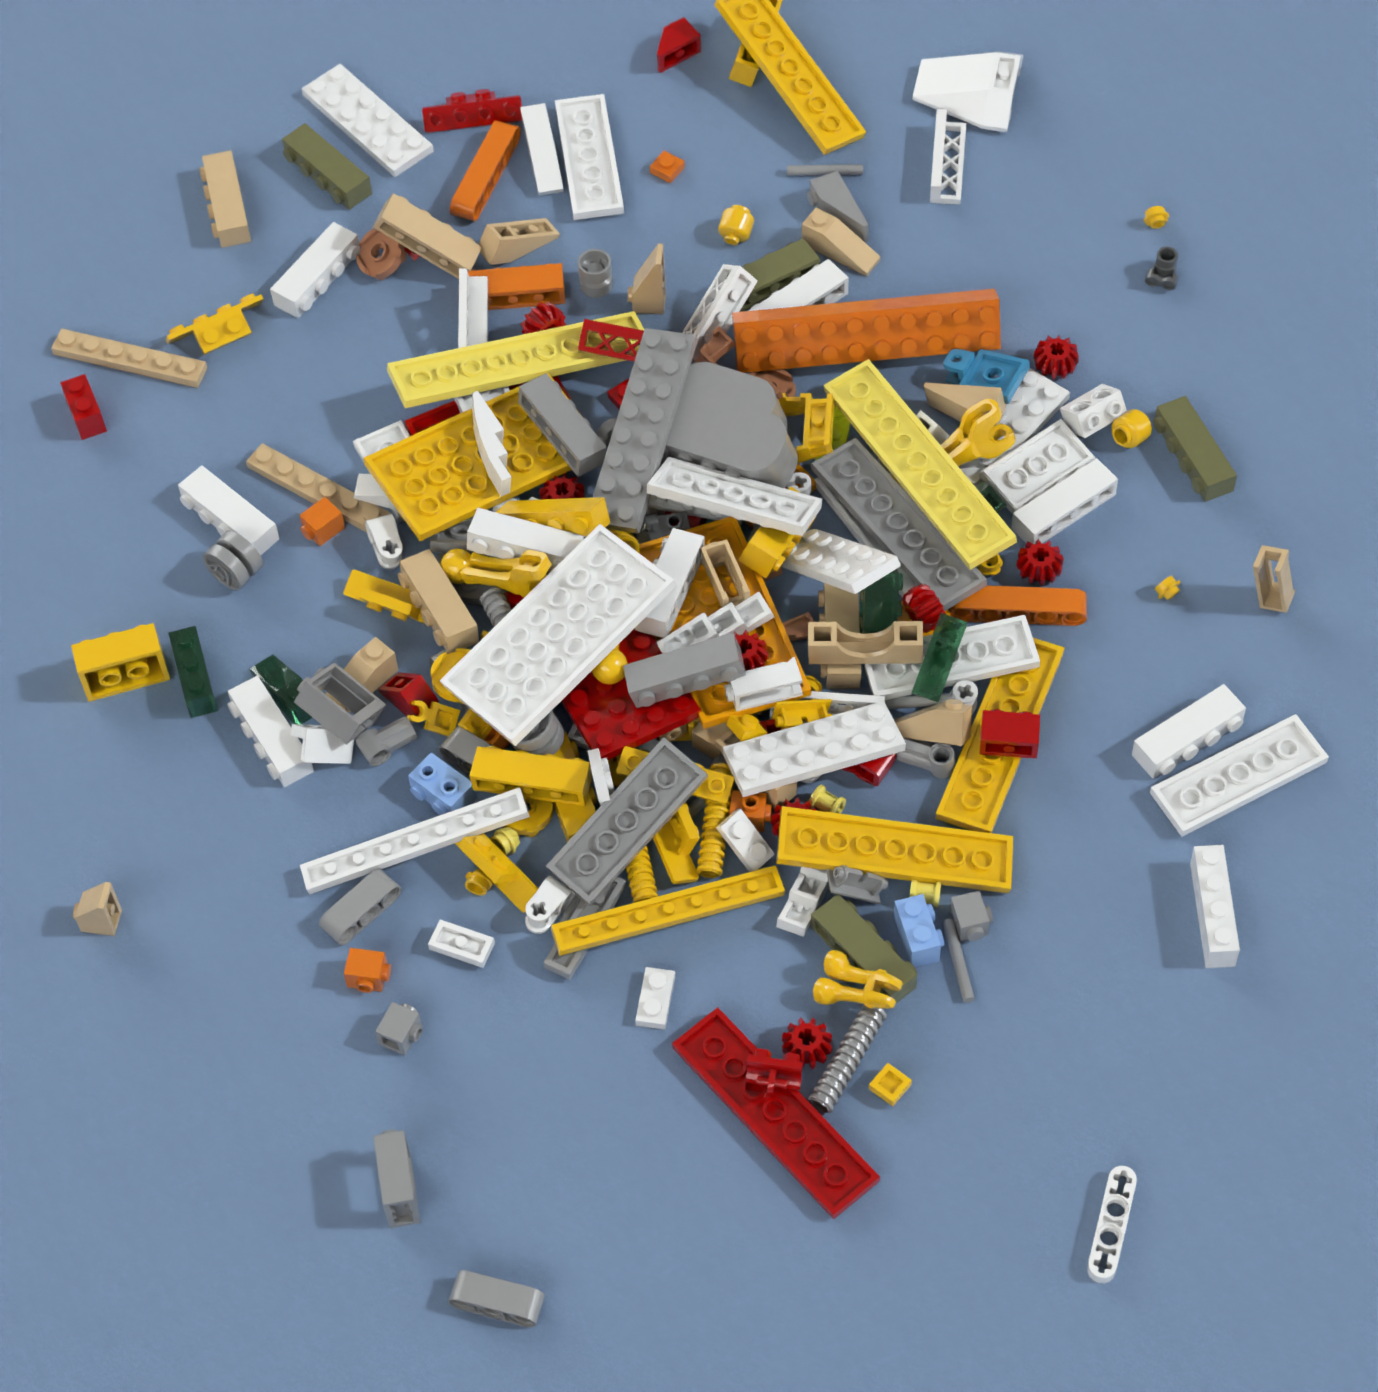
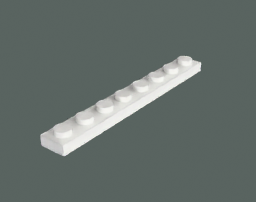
M519 787L301 864L300 868L306 890L309 894H313L367 875L376 869H384L460 842L463 837L477 836L528 818L530 816L523 793Z

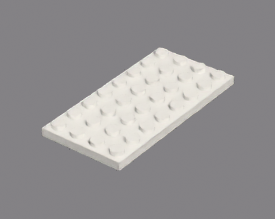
M599 524L468 652L440 682L448 691L516 746L677 587L674 579Z

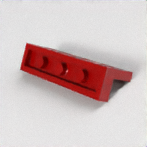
M584 319L578 350L635 362L637 355L635 348L640 345L644 331ZM588 332L599 334L604 342L595 348L586 346ZM616 338L625 339L629 347L621 353H617L609 343ZM604 346H607V348L609 349V351H608V350H603V349H601V348H603ZM632 351L635 356L627 355V353Z

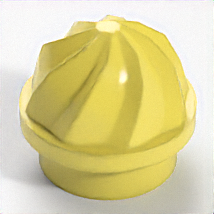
M509 827L496 830L494 836L490 838L505 855L509 856L516 852L520 844V836L514 829Z

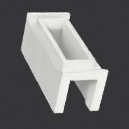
M792 657L786 663L780 662L747 670L746 676L739 677L724 685L727 701H733L736 712L803 696L800 686L802 678L795 657Z

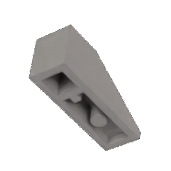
M835 171L811 179L810 191L807 192L810 205L838 218L860 239L868 242L869 224L839 172Z

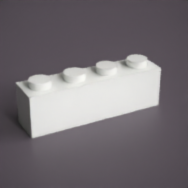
M333 222L272 286L270 291L274 306L296 318H299L305 311H308L313 302L326 292L328 286L335 278L341 276L348 264L356 259L357 254L359 255L361 249L358 234Z
M827 259L823 263L815 265L803 276L795 278L786 287L775 291L761 303L753 305L749 311L835 303L848 294L849 277L832 261Z
M1097 458L1090 463H1084L1069 477L1061 478L1055 486L1047 491H1041L1035 499L1026 505L1018 506L1013 512L1011 529L1025 543L1029 541L1035 544L1038 538L1041 543H1044L1115 496L1118 478Z
M202 465L178 484L182 504L189 510L194 509L206 524L209 525L211 523L214 525L221 536L228 530L240 534L256 548L260 556L279 540L277 527L273 521Z
M477 508L467 531V550L500 559L520 558L526 550L543 552L552 564L548 572H551L584 540V536Z
M673 528L669 537L663 539L660 550L661 555L659 559L653 561V564L674 579L677 587L635 627L636 631L661 638L670 634L702 562L701 547L705 546L704 536Z
M258 675L228 690L231 702L227 703V706L233 717H239L243 722L240 726L247 739L252 737L255 741L253 747L259 758H266L269 763L266 767L273 780L279 779L283 787H286L314 772L312 763L301 761L302 743L298 737L291 736V726Z
M1223 684L1134 740L1132 756L1152 779L1161 774L1167 775L1184 759L1186 761L1192 759L1206 745L1212 746L1228 731L1234 732L1239 729L1244 722L1243 718L1246 707Z
M1224 845L1194 846L1190 866L1205 967H1235L1240 948Z

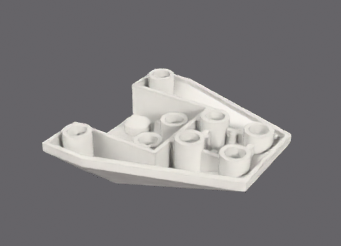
M998 51L922 59L913 93V100L936 110H947L948 115L979 128L1007 132L1011 117L1013 94L1017 76L1020 75L1023 55Z

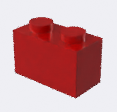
M86 374L60 382L81 440L107 432Z
M999 709L983 710L979 754L1037 759L1041 714H1032L1027 711L1019 713L1004 712Z

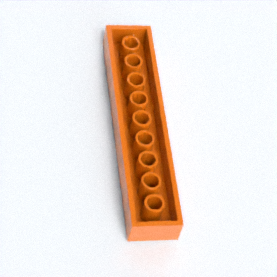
M995 289L732 312L735 363L737 371L743 373L864 362L868 359L870 361L942 355L949 354L952 349H962L970 352L979 351L980 349H1001L1000 299Z

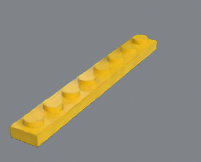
M774 865L551 925V932L559 956L781 897L784 896L785 889L777 867Z

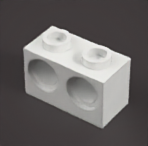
M1101 384L1060 408L1065 424L1073 433L1087 438L1114 422L1127 409L1121 390Z

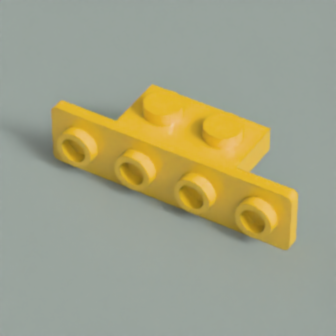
M254 293L241 298L240 304L233 307L231 304H226L218 308L215 315L208 317L207 314L193 319L194 324L185 328L183 324L169 330L170 334L167 335L166 342L171 344L194 334L203 355L251 335L252 332L242 312L262 304L264 298L262 294L255 297Z
M355 569L351 571L343 591L345 596L367 603L366 608L379 613L382 612V609L392 612L390 616L406 622L407 618L424 623L421 615L422 611L420 607L415 608L408 588L404 589L400 585Z
M625 746L618 763L617 774L628 777L649 752ZM695 763L708 774V778L692 796L726 805L735 781L734 777L705 769L704 766Z
M686 802L653 837L673 884L696 882L699 878L690 853L700 839L698 828L694 825L689 814Z
M484 833L477 836L463 837L460 842L455 843L521 912H526L528 901H530L539 888Z

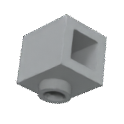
M980 891L951 897L950 913L955 923L959 941H976L988 935L989 924L993 923V916L990 906L984 905Z
M392 1002L375 1033L379 1045L406 1055L411 1044L419 1040L423 1026L419 1013L414 1007L408 1004L399 1005Z

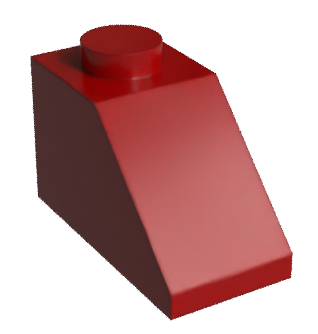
M684 17L663 28L657 51V65L660 73L701 52V35Z
M398 672L378 689L405 716H418L420 713L419 708L411 704L412 701H423L428 708H430L431 702H439L421 674Z

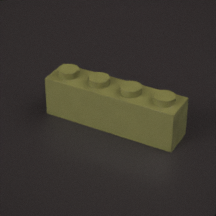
M306 123L282 138L283 155L286 160L296 164L306 177L310 176L321 190L329 192L338 204H343L350 210L372 194L370 177Z
M804 238L791 242L773 253H768L764 257L742 266L743 269L757 280V283L739 312L746 311L753 305L761 303L775 291L781 290L795 278L803 276L815 265L820 264V258Z
M1183 396L1157 406L1155 418L1153 419L1155 430L1157 433H1161L1166 440L1169 452L1175 454L1181 471L1189 476L1194 491L1201 495L1204 502L1233 492L1237 474L1188 398Z
M837 894L811 914V928L832 950L844 953L852 966L871 971L878 969L886 970L888 974L895 976L903 982L900 991L881 988L880 993L895 999L897 1004L916 989L917 971L909 961H903L897 954L894 945L888 940L884 941L877 934V929L869 920L864 921L851 901H845Z

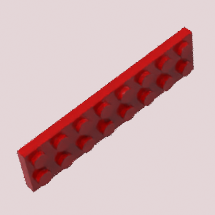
M718 1007L672 1043V1049L833 1220L880 1182V1176L798 1090L775 1087L774 1096L767 1095L768 1086L746 1083L748 1055L754 1054L757 1047Z

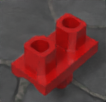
M757 1048L753 1055H748L746 1083L768 1086L767 1095L774 1096L775 1087L800 1090L803 1062H800L799 1054L787 1052L783 1055V1059L771 1058L772 1053L768 1049Z

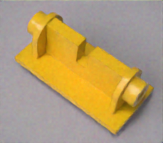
M811 699L776 702L771 720L775 719L776 728L780 727L781 730L803 724L802 720H806V723L826 718L832 716L831 713H828L832 701L831 699Z

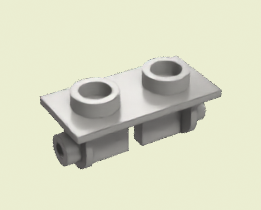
M846 865L836 867L834 870L826 869L831 893L876 904L881 903L879 892L885 890L888 886V880L885 877L869 872L863 876L861 870L848 868Z

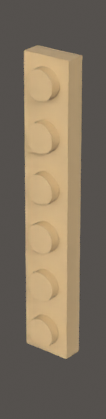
M62 328L51 348L53 355L195 388L199 387L208 369L205 361Z
M263 443L246 461L247 468L313 504L326 497L342 512L344 521L366 533V520L391 514L378 505L354 499V492Z

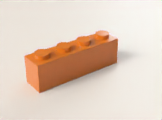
M562 263L468 271L469 276L488 277V310L534 307L539 302L544 304L550 302L554 305L566 304Z

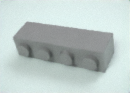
M545 373L519 386V405L578 477L603 465L607 451L606 442L601 436L598 437L592 430L590 422L578 413L573 401L565 397L556 381H552Z
M733 632L623 665L628 693L636 708L651 706L659 701L677 698L682 694L704 690L712 685L734 681L739 677L746 676L741 649Z

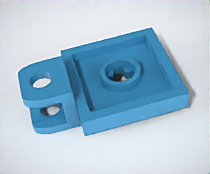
M952 349L943 362L944 368L950 371L946 376L948 384L1002 388L1005 404L1010 403L1030 368L1029 360L983 349L979 350L976 357L974 352ZM955 358L961 359L959 362H952ZM995 375H999L998 378H994V379L990 378V377H994Z

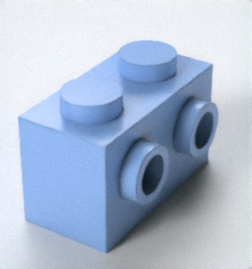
M430 753L408 775L411 793L418 800H426L430 803L434 811L439 815L468 806L477 798L471 781L433 753Z
M923 894L895 901L894 920L908 961L914 967L939 962L944 939L941 930H936L933 924L935 913L932 904H926Z

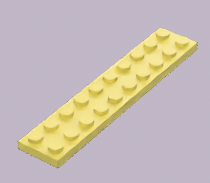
M635 311L594 320L644 331ZM583 322L387 363V372L404 408L470 395L476 391L483 392L529 382L545 373L553 377L627 360L579 351L578 345ZM588 332L586 346L595 348L604 342L599 334ZM616 338L609 343L617 353H621L629 347L625 339ZM604 346L603 348H601V349H603V350H608V351H609V349L607 348V346ZM632 351L627 353V355L635 356Z
M869 359L823 385L825 393L833 394L835 405L970 570L1017 543L1016 535Z

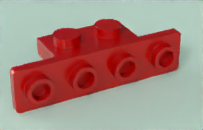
M480 89L475 91V94L465 95L464 92L452 93L450 97H446V104L422 108L425 132L492 125L494 121L504 123L522 121L520 107H522L521 96L496 98L495 91L490 92L489 89Z

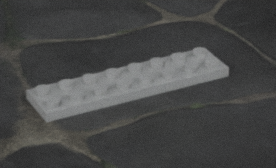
M649 328L644 330L592 497H605L611 522L605 527L606 529L640 533L651 494L647 493V483L658 471L698 342L694 334Z
M856 438L833 450V453L826 454L811 463L812 471L887 553L898 557L900 567L917 586L926 584L935 592V595L943 605L944 611L987 586L985 576L976 567L970 570L907 492Z

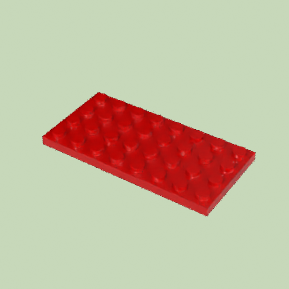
M509 591L504 593L511 609L524 599L521 595H516ZM635 628L619 643V651L624 654L628 664L662 654L653 635L636 631ZM592 671L561 701L590 750L599 748L601 759L607 757V760L621 755L625 746L636 748L698 719L699 712H701L700 707L690 692L682 694L677 698L656 702L651 706L636 708L628 693L625 677L616 684L608 685L599 682L594 677Z

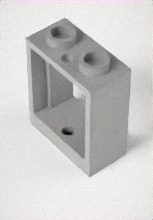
M336 663L331 664L325 669L323 667L319 668L311 679L306 677L298 686L297 690L300 693L294 703L346 745L374 725L386 706L383 701ZM324 689L325 691H327L330 695H332L335 699H337L355 715H350L336 702H334L331 698L324 694L322 690Z
M404 1130L383 1131L380 1135L373 1136L382 1202L389 1227L396 1228L421 1223L411 1154Z

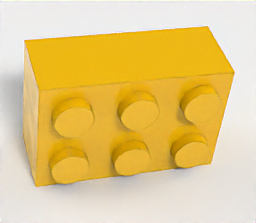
M154 623L138 625L129 630L112 632L103 637L91 640L86 639L71 645L77 673L88 702L170 680L165 656Z

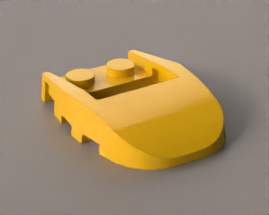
M782 393L783 396L778 401L786 417L805 414L803 445L796 448L798 463L833 453L832 433L835 408L833 394L827 393V398L813 399L811 393H800V397H787L786 393Z

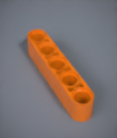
M500 121L493 122L451 200V215L471 221L478 220L519 143L520 127Z
M987 585L950 608V615L956 621L987 623L1025 615L1028 624L1078 626L1087 620V595L1080 589Z

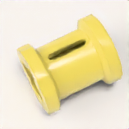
M822 784L815 789L809 799L812 809L817 808L823 812L841 814L846 805L845 798H838L829 793Z
M912 880L909 897L923 894L927 904L931 903L934 908H938L942 882L932 884Z

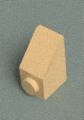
M104 882L82 892L80 902L75 904L73 910V918L76 920L81 932L115 936L122 909L112 884Z

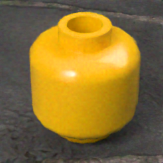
M732 205L723 211L718 232L724 238V241L730 245L746 242L749 240L753 228L754 217L750 214L748 208L741 205Z
M1130 409L1114 420L1111 428L1112 436L1117 444L1124 448L1132 449L1149 438L1152 431L1151 422L1142 411Z

